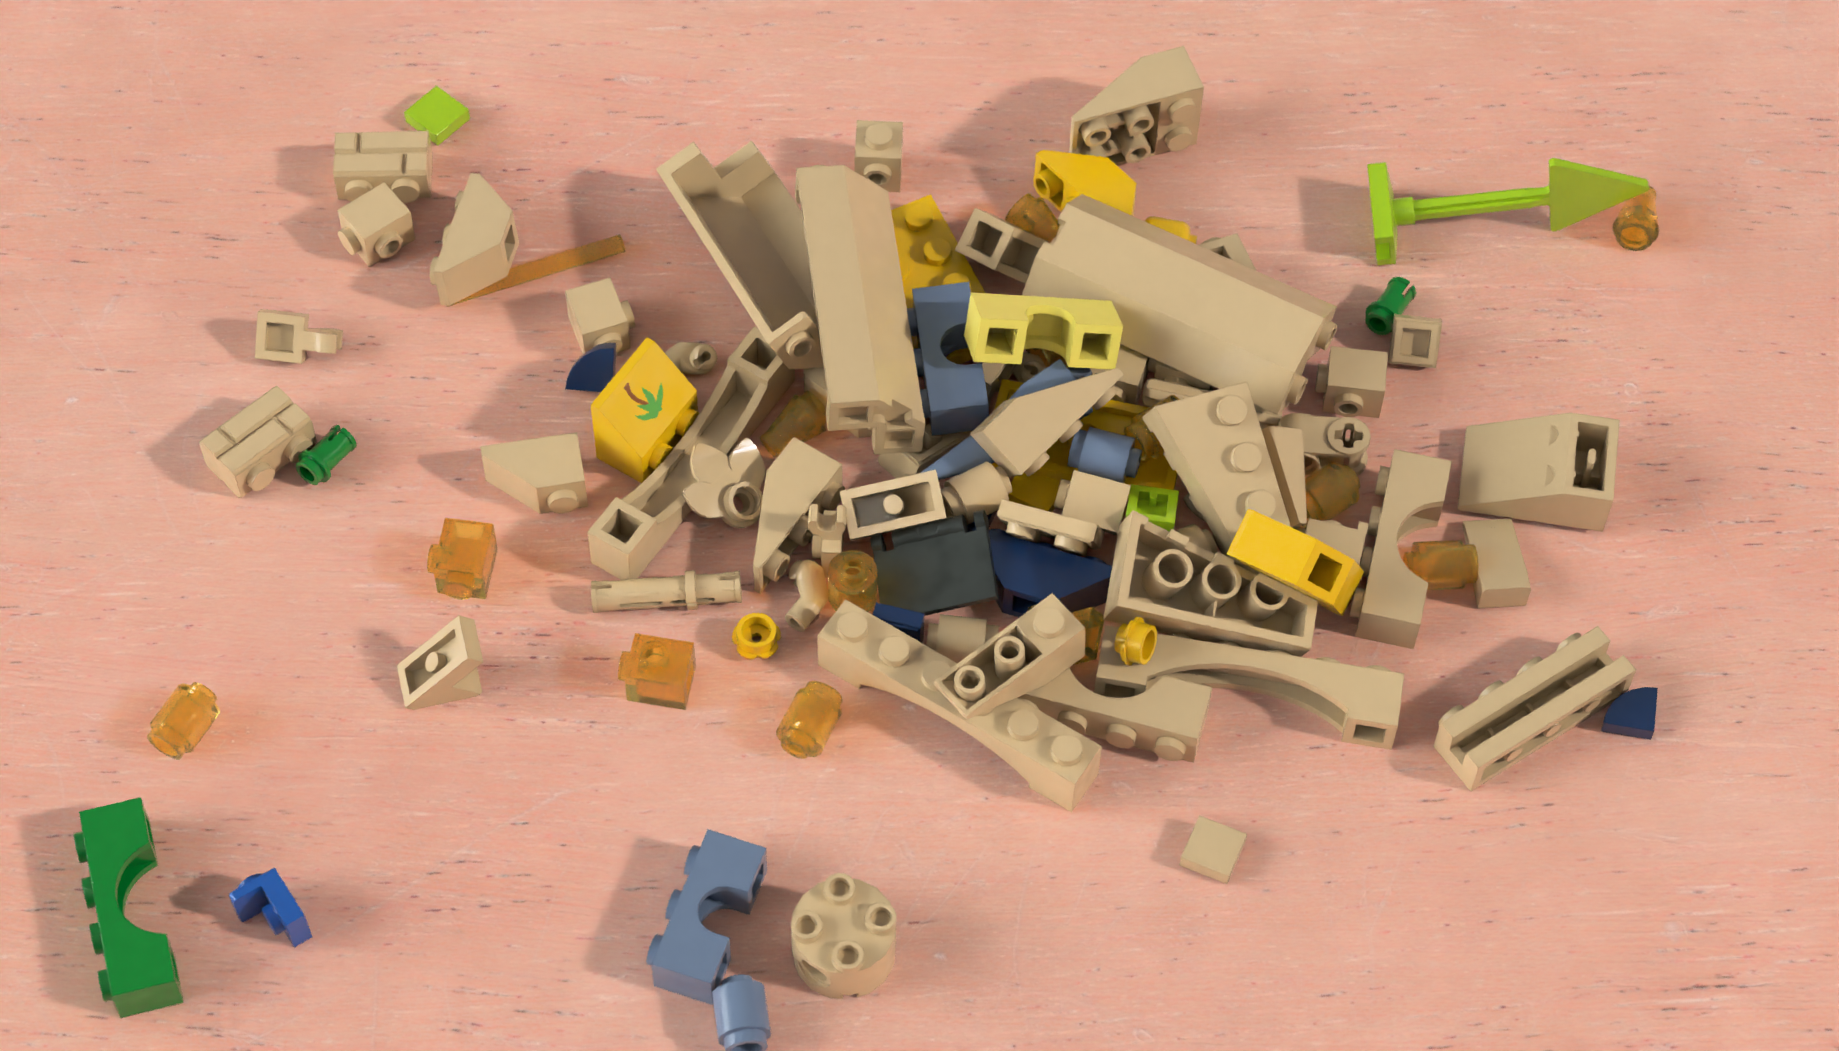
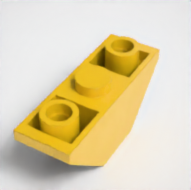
M1041 150L1036 153L1035 173L1033 176L1034 188L1040 197L1047 199L1060 212H1062L1068 202L1084 194L1134 216L1137 183L1108 157Z
M1251 509L1247 510L1227 552V555L1317 600L1319 605L1340 616L1344 615L1364 573L1358 563L1347 555L1314 537Z

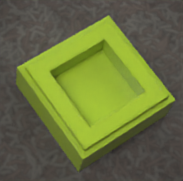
M437 85L404 112L406 122L417 131H429L430 140L437 146L470 120L469 109Z

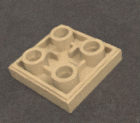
M1001 499L997 514L999 520L1007 525L1006 533L1011 534L1013 537L1033 543H1039L1041 536L1055 539L1053 545L1057 546L1059 550L1081 556H1086L1088 548L1100 549L1105 533L1098 524Z

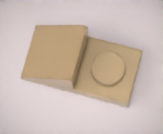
M458 615L397 665L405 708L415 710L476 697L482 693L477 667L483 663L474 619Z

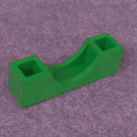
M139 797L80 811L82 831L76 832L73 835L79 862H88L90 877L82 878L81 882L88 909L96 907L98 922L90 924L89 927L96 955L104 954L106 969L98 971V980L104 1002L113 1000L120 1018L184 1003L176 958L167 934L143 930L132 924L125 917V904L131 889L144 874L158 865L151 824L142 798Z

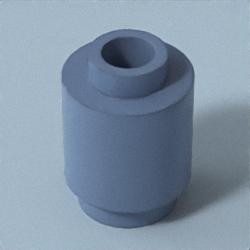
M1090 427L1088 431L1080 429L1073 437L1067 466L1077 468L1080 472L1125 483L1127 476L1136 478L1142 450L1134 448L1136 439L1133 437Z
M744 974L732 975L723 979L721 985L712 992L719 1044L725 1047V1051H766L768 1048L767 1039L771 1036L764 985L759 981L753 980L751 976Z

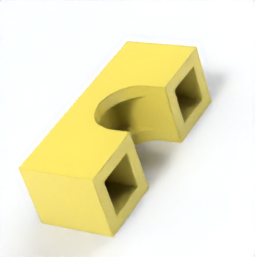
M971 292L964 337L974 362L1021 365L1025 349L1040 348L1061 355L1066 360L1068 367L1116 368L1123 325L1112 301Z

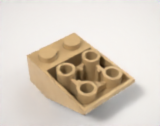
M1181 46L1139 58L1074 114L1071 120L1069 153L1108 157L1116 165L1137 163L1147 157L1168 151H1181L1190 145L1197 144L1204 86L1185 47Z
M1564 413L1467 426L1457 510L1603 532L1614 499L1620 420L1578 413Z

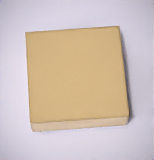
M1394 314L1388 362L1436 368L1442 320Z
M1199 815L1182 853L1179 865L1228 884L1246 842L1247 834Z

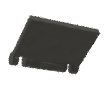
M985 510L974 512L976 531L968 532L964 515L894 530L891 533L894 549L886 551V544L882 534L872 535L870 541L874 554L880 603L924 613L926 616L999 599L988 529L989 522Z

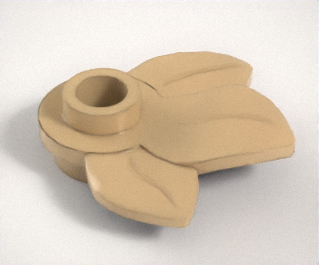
M745 438L727 456L724 452L707 444H695L691 454L690 467L696 483L691 484L682 492L689 507L704 518L721 517L725 523L735 528H744L754 524L760 518L763 494L759 488L766 474L763 459L756 445L751 439ZM734 496L741 499L743 503L742 512H738L734 507Z

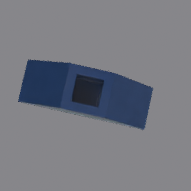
M1001 529L989 530L999 597L995 601L1002 613L1019 618L1052 593L1073 616L1106 603L1112 566L1107 565L1103 560L1096 557H1080L1063 552L1048 543H1033L1019 539Z

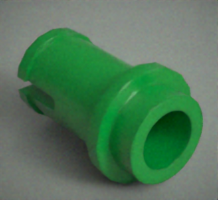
M1393 277L1388 282L1379 299L1368 305L1365 311V323L1372 332L1378 335H1387L1392 332L1394 314L1402 315L1416 296L1414 285L1408 289L1405 295H1402L1410 281L1403 277Z
M334 425L310 451L303 450L299 454V462L296 464L297 472L309 484L317 485L319 482H327L331 478V470L349 452H352L357 447L354 437L345 428L340 429L339 425Z

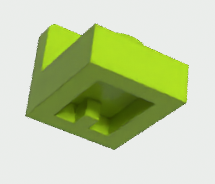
M1131 484L1126 517L1134 510L1148 517L1149 522L1167 531L1174 530L1179 491Z

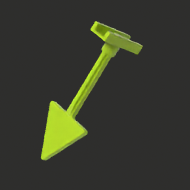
M1551 158L1548 161L1549 185L1546 187L1520 188L1413 200V197L1394 198L1386 162L1367 164L1377 266L1396 264L1397 226L1415 224V220L1527 209L1548 205L1551 231L1555 232L1649 190V183L1647 179Z

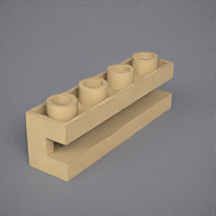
M1598 626L1582 636L1580 633H1574L1557 647L1555 653L1545 659L1541 657L1531 659L1519 670L1516 677L1506 683L1496 681L1483 690L1477 701L1465 708L1462 705H1457L1446 712L1439 720V729L1433 747L1467 788L1473 791L1612 704L1616 698L1628 692L1636 669L1624 655L1615 661L1609 657L1606 652L1611 640Z

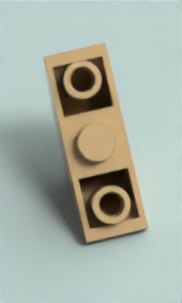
M471 173L464 191L458 192L453 221L451 224H446L443 231V247L439 257H434L431 262L430 281L432 285L437 287L441 305L450 306L507 277L519 246L513 210L480 174Z

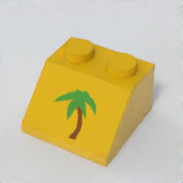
M646 337L591 404L597 458L642 483L666 459L699 415L697 390L657 343Z

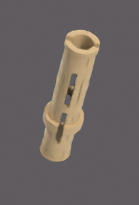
M695 570L685 571V575L673 577L591 581L593 613L671 606H687V610H698V605L742 603L740 571L696 574Z

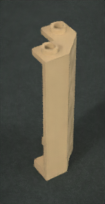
M752 141L716 167L712 166L697 145L692 142L656 168L657 172L759 331L788 369L824 368L801 209L772 166Z
M814 165L797 168L795 198L796 203L801 204L828 392L826 405L828 431L873 428L871 439L874 455L922 451L925 419L888 191L845 165Z
M1084 194L1079 195L1065 205L1058 217V223L1060 224L1058 233L1050 244L1044 242L1036 254L1022 295L1112 301L1123 325L1121 345L1219 389L1247 382L1254 405L1276 415L1282 412L1290 403L1296 405L1299 402L1308 381L1307 378L1302 376L1307 361L1320 348L1327 350L1335 335L1337 324L1331 321L1337 306Z

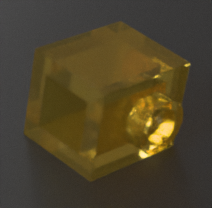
M445 518L439 544H431L427 560V571L434 574L438 593L446 594L458 600H466L471 597L487 598L498 551L494 524Z
M635 633L631 651H622L618 667V680L625 681L627 701L686 710L696 670L694 642Z

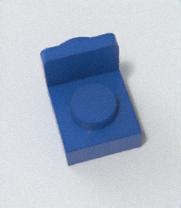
M275 867L264 874L258 873L247 877L238 885L236 890L229 894L234 910L241 922H245L262 912L273 933L277 936L285 932L294 947L312 938L305 915Z

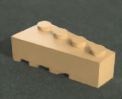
M1247 382L1157 405L1142 417L1150 432H1154L1165 451L1163 454L1172 470L1177 471L1190 493L1188 497L1197 513L1200 512L1211 529L1212 536L1221 554L1234 559L1227 555V552L1248 509L1291 527ZM1234 559V564L1254 574L1258 575L1260 573L1255 569L1245 565L1244 563Z
M1134 510L1119 525L1103 620L1128 624L1135 617H1142L1146 624L1155 626L1157 632L1166 634L1180 633L1194 640L1213 643L1229 641L1244 648L1262 651L1279 649L1302 657L1311 649L1318 606L1317 600L1262 573L1254 574L1234 564V559L1219 552L1214 554L1189 542V537L1173 529L1167 531L1149 522L1148 517Z

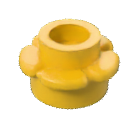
M763 613L745 615L740 619L732 632V642L737 645V652L749 660L759 657L762 659L771 657L778 650L777 641L781 639L780 628L769 616ZM754 636H760L761 640L755 642L752 640V638Z
M1135 617L1128 624L1123 623L1119 627L1114 647L1115 651L1120 653L1121 660L1126 665L1131 666L1133 662L1145 665L1150 661L1157 642L1156 627L1146 624L1142 617Z

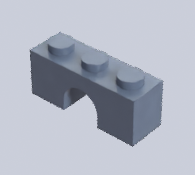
M969 282L912 289L913 308H907L911 337L917 336L919 348H914L913 350L918 377H923L925 389H920L924 418H929L932 436L973 431L989 416V404L982 363L960 365L946 358L953 351L968 348L964 332L971 295Z
M709 829L701 846H692L684 868V874L688 875L682 891L677 889L673 891L667 905L665 918L669 920L664 935L656 934L648 950L646 963L651 965L655 987L713 1005L712 992L721 985L731 961L730 938L709 931L703 926L702 922L709 914L721 909H732L750 915L767 873L765 847Z

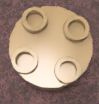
M836 873L830 875L825 882L815 885L801 897L793 911L791 921L792 955L798 976L811 990L834 999H843V995H853L856 993L857 997L870 994L886 981L895 962L896 912L891 906L890 901L877 887L859 879H852V877L845 873Z

